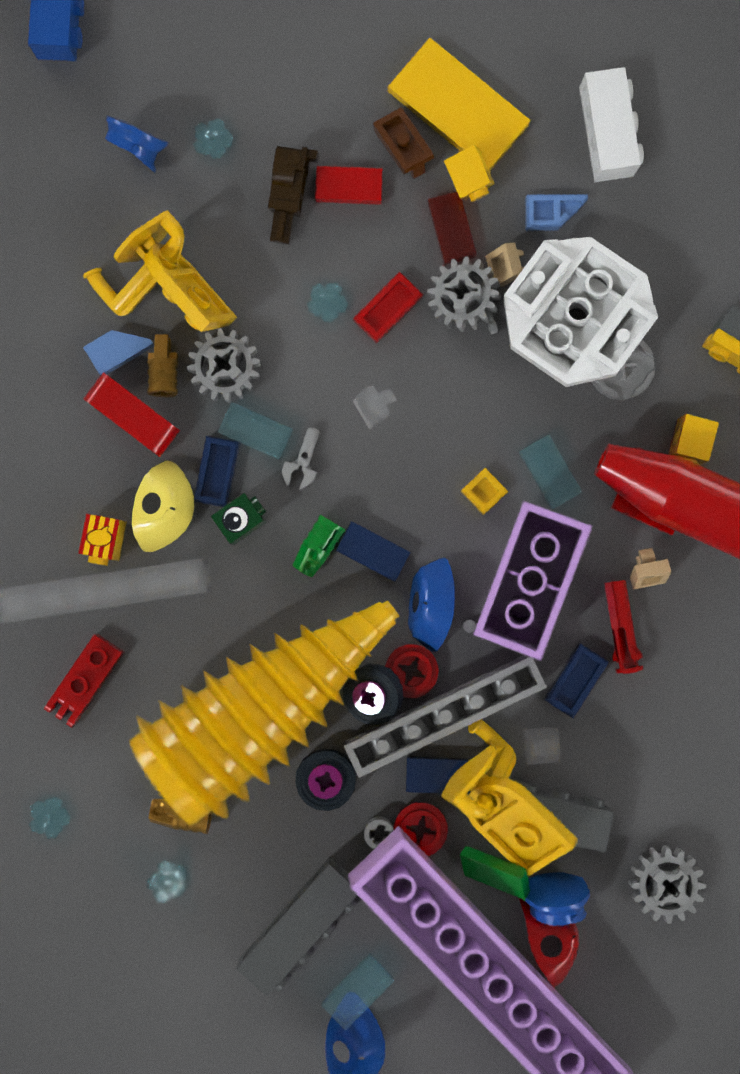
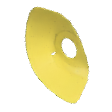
M164 461L152 467L144 476L135 496L132 511V529L140 548L145 552L157 551L177 540L186 531L192 520L194 512L192 488L184 472L174 462ZM149 493H156L161 500L159 510L153 514L146 513L142 507L143 499Z

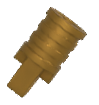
M155 334L154 353H148L149 387L147 388V394L154 397H174L178 395V389L176 388L178 353L171 352V338L168 334Z
M153 799L148 818L152 823L175 830L181 829L183 831L208 834L213 812H209L196 824L190 826L176 814L165 799Z

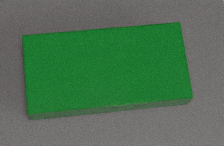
M469 846L463 848L460 853L464 876L523 900L527 898L530 886L526 868Z

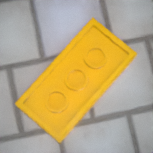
M431 38L425 42L388 85V92L460 152L472 145L479 147L489 172L525 131L531 121Z

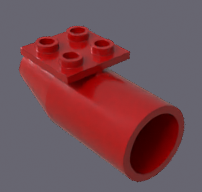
M614 444L607 445L598 461L594 475L617 492L611 509L671 536L675 531H678L740 559L739 482L681 456L648 451L640 447L631 448Z

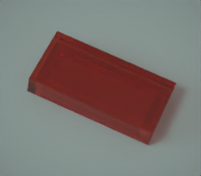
M458 192L428 199L427 204L443 264H451V259L460 262L463 261L464 257H469V259L475 258L474 242L463 201L459 197Z

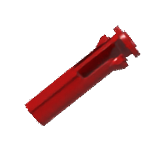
M626 580L604 583L615 646L612 659L617 663L619 662V668H616L615 671L617 674L637 673V671L644 670L643 665H638V660L643 658L636 645Z

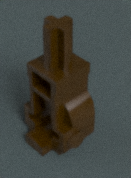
M277 146L268 209L274 213L270 236L271 242L289 245L293 217H301L310 162L318 163L319 153L317 150L308 149L303 146L302 150Z

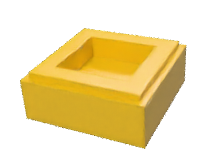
M484 468L460 492L484 515L508 490Z

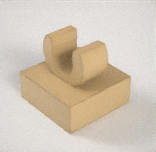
M504 243L485 256L488 267L490 266L494 272L492 278L498 279L499 287H504L514 281L523 270L519 258L524 255V252L517 249L515 243Z
M652 548L639 550V556L636 557L637 565L634 566L630 575L633 590L666 583L672 572L668 559L656 561Z

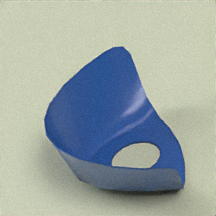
M446 558L438 559L421 567L413 577L410 591L408 627L412 636L432 652H437L442 646L454 615V579L450 564ZM418 592L419 604L417 611L414 613L413 599L415 593Z
M349 991L344 995L328 1023L325 1054L330 1074H378L384 1064L385 1040L382 1030L367 1004L354 991ZM336 1041H341L347 1046L350 1055L348 1062H340L335 1057L333 1044Z

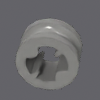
M383 816L371 818L364 828L366 843L373 849L388 836H382L381 841L374 840V834L370 836V830H376L378 825H384V831L389 830V835L394 831L392 822Z

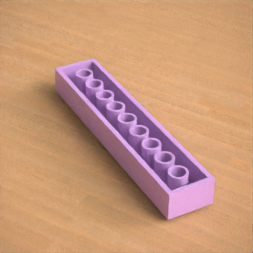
M399 826L348 874L351 889L531 1074H634L627 1063Z

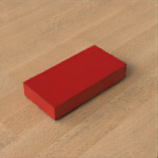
M317 166L316 202L381 205L383 168Z
M399 272L353 318V321L375 343H378L423 298V294Z

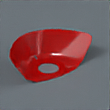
M519 898L525 916L528 940L533 956L553 987H556L566 978L577 957L580 942L576 923L559 926L541 923L530 914L529 904ZM546 936H557L562 942V951L556 957H547L541 951V941Z

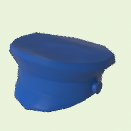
M107 115L108 132L105 139L133 153L155 173V159L158 153L169 145V142L147 133L124 120Z
M553 872L528 878L530 892L525 901L529 904L530 914L536 920L544 924L559 926L577 923L585 919L587 912L584 909V905L590 897V890L583 877L564 872Z

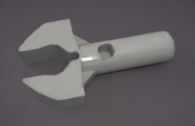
M309 427L307 429L297 459L291 463L284 462L282 474L288 487L292 480V474L298 471L300 467H302V472L304 473V479L299 488L300 491L306 489L315 481L317 472L311 469L309 463L320 431L316 428Z

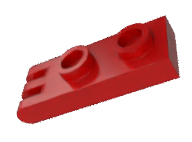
M94 634L45 705L44 710L51 713L56 705L60 703L62 706L55 717L61 721L70 710L73 714L69 717L66 725L73 728L125 652L99 634Z

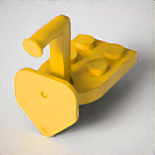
M165 210L133 231L114 253V259L118 263L136 262L142 259L145 263L118 294L103 278L101 268H94L83 274V277L88 280L95 292L119 316L130 314L158 283L163 288V295L173 304H177L186 314L185 319L188 324L200 332L227 327L237 318L198 271L181 255L185 239L184 231L180 223L168 210ZM168 233L171 236V238L165 243V245L160 244V242L165 238V236Z
M483 718L468 725L469 733L477 734L489 747L469 760L453 774L441 796L467 815L474 828L509 862L526 868L527 875L530 876L575 848L578 838L524 786L509 779L517 760L514 749L491 726L483 721Z

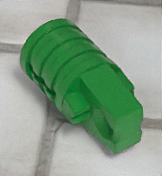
M320 514L318 520L313 524V528L309 531L308 536L302 542L292 566L301 573L313 577L327 558H329L331 551L334 550L345 529Z

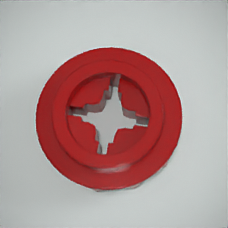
M416 644L400 646L390 654L386 661L385 667L391 669L398 676L403 687V696L406 698H418L427 694L437 682L439 673L437 661L434 655L423 646ZM418 657L417 669L425 677L413 676L406 685L404 684L406 672L398 664L410 665Z
M412 802L400 810L394 822V830L399 826L427 856L438 852L447 839L448 826L444 815L439 808L427 802ZM424 816L425 826L435 832H424L422 838L419 839V843H417L415 830L407 827V825H418L419 820Z

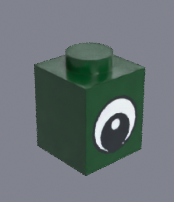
M243 493L211 515V518L231 545H235L266 523L262 517L266 510L256 496L250 499L248 495Z

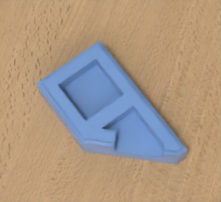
M588 194L526 195V231H558L586 203Z
M111 330L83 348L101 376L103 372L108 375L154 347V343L151 339Z

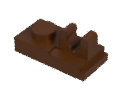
M402 107L373 122L375 133L403 174L411 171V176L415 179L426 173L424 163L432 160L434 154Z

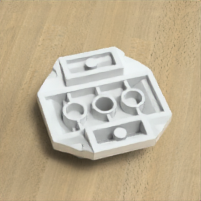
M592 237L560 241L558 239L544 240L504 294L510 348L565 387L616 376L658 318L647 274ZM579 308L585 312L586 318L576 320L570 316L569 311Z

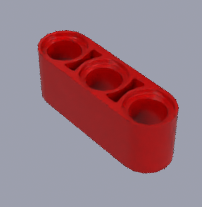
M104 372L83 398L159 457H161L180 432L178 428Z

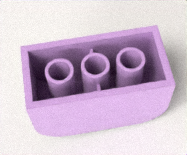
M524 501L473 635L541 661L592 526Z

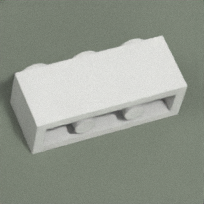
M625 67L587 72L579 88L594 182L633 177L643 163L644 151L642 144L637 143L636 132L638 131L639 121L637 112H632V80L627 79Z

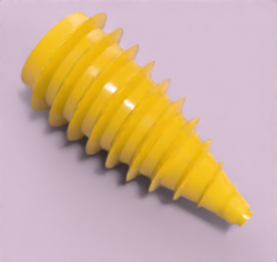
M386 600L384 603L377 602L358 613L353 612L351 616L337 622L327 619V626L312 632L305 626L300 625L301 637L291 641H286L274 633L276 649L265 653L250 644L252 661L239 665L226 657L229 674L217 679L203 670L206 687L195 693L181 685L184 702L175 708L159 700L162 714L160 719L150 723L137 715L140 733L129 740L135 757L161 796L188 825L193 826L209 812L228 819L229 811L226 802L228 797L233 794L248 802L250 797L247 782L252 777L270 784L267 765L275 759L290 766L286 747L293 740L309 747L305 729L311 721L327 727L323 713L324 708L330 700L344 705L339 692L348 678L358 681L355 674L356 669L366 656L371 657V650L396 624L395 619L399 617V614L392 604Z

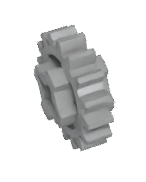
M464 257L463 263L458 265L455 259H451L450 269L441 265L439 269L442 276L440 278L432 276L431 278L436 287L427 290L429 296L434 298L428 304L432 311H436L434 314L439 322L445 319L444 324L448 329H451L456 323L460 332H464L466 324H470L476 330L477 321L480 319L488 323L487 312L496 313L498 310L493 301L501 300L499 291L494 290L500 286L497 278H492L494 275L492 268L489 266L484 269V264L480 259L472 265L469 257ZM473 277L480 278L484 282L485 287H482L481 284H475ZM444 302L452 304L455 313L447 310Z
M222 328L218 329L217 337L215 338L209 332L205 333L207 342L203 344L196 340L195 345L199 349L198 353L189 352L188 354L190 359L195 361V364L187 366V370L190 373L197 374L191 379L194 386L202 384L199 392L203 396L211 391V399L214 402L218 401L220 395H223L227 403L231 402V395L236 394L240 400L243 399L241 390L246 388L253 391L254 388L250 380L260 378L259 373L254 368L261 366L260 359L252 358L258 353L256 347L246 348L249 344L248 337L244 336L237 340L238 334L233 329L229 336H225ZM229 345L226 349H214L218 346ZM243 355L246 358L245 373L239 367V362L243 359ZM204 359L209 362V370L206 372V377L203 373ZM219 362H228L231 366L230 370H220ZM225 382L235 383L234 385L229 387H220V385Z
M667 845L662 846L661 853H658L651 847L649 848L651 857L646 859L642 855L638 856L639 861L642 863L640 868L631 866L630 870L637 875L636 879L628 880V884L632 888L637 889L631 894V897L635 902H640L638 908L644 914L650 911V917L654 921H658L661 915L667 924L672 923L673 915H676L681 921H685L684 911L688 909L691 913L695 914L697 911L692 905L694 901H704V898L698 894V890L706 888V884L702 880L697 879L704 874L703 870L698 866L693 867L696 860L690 855L684 857V851L678 847L674 850L673 854ZM670 862L668 866H657L662 863ZM649 875V886L646 888V880ZM666 879L671 883L668 889L662 884ZM688 881V887L685 893V883ZM666 902H676L671 905H664Z

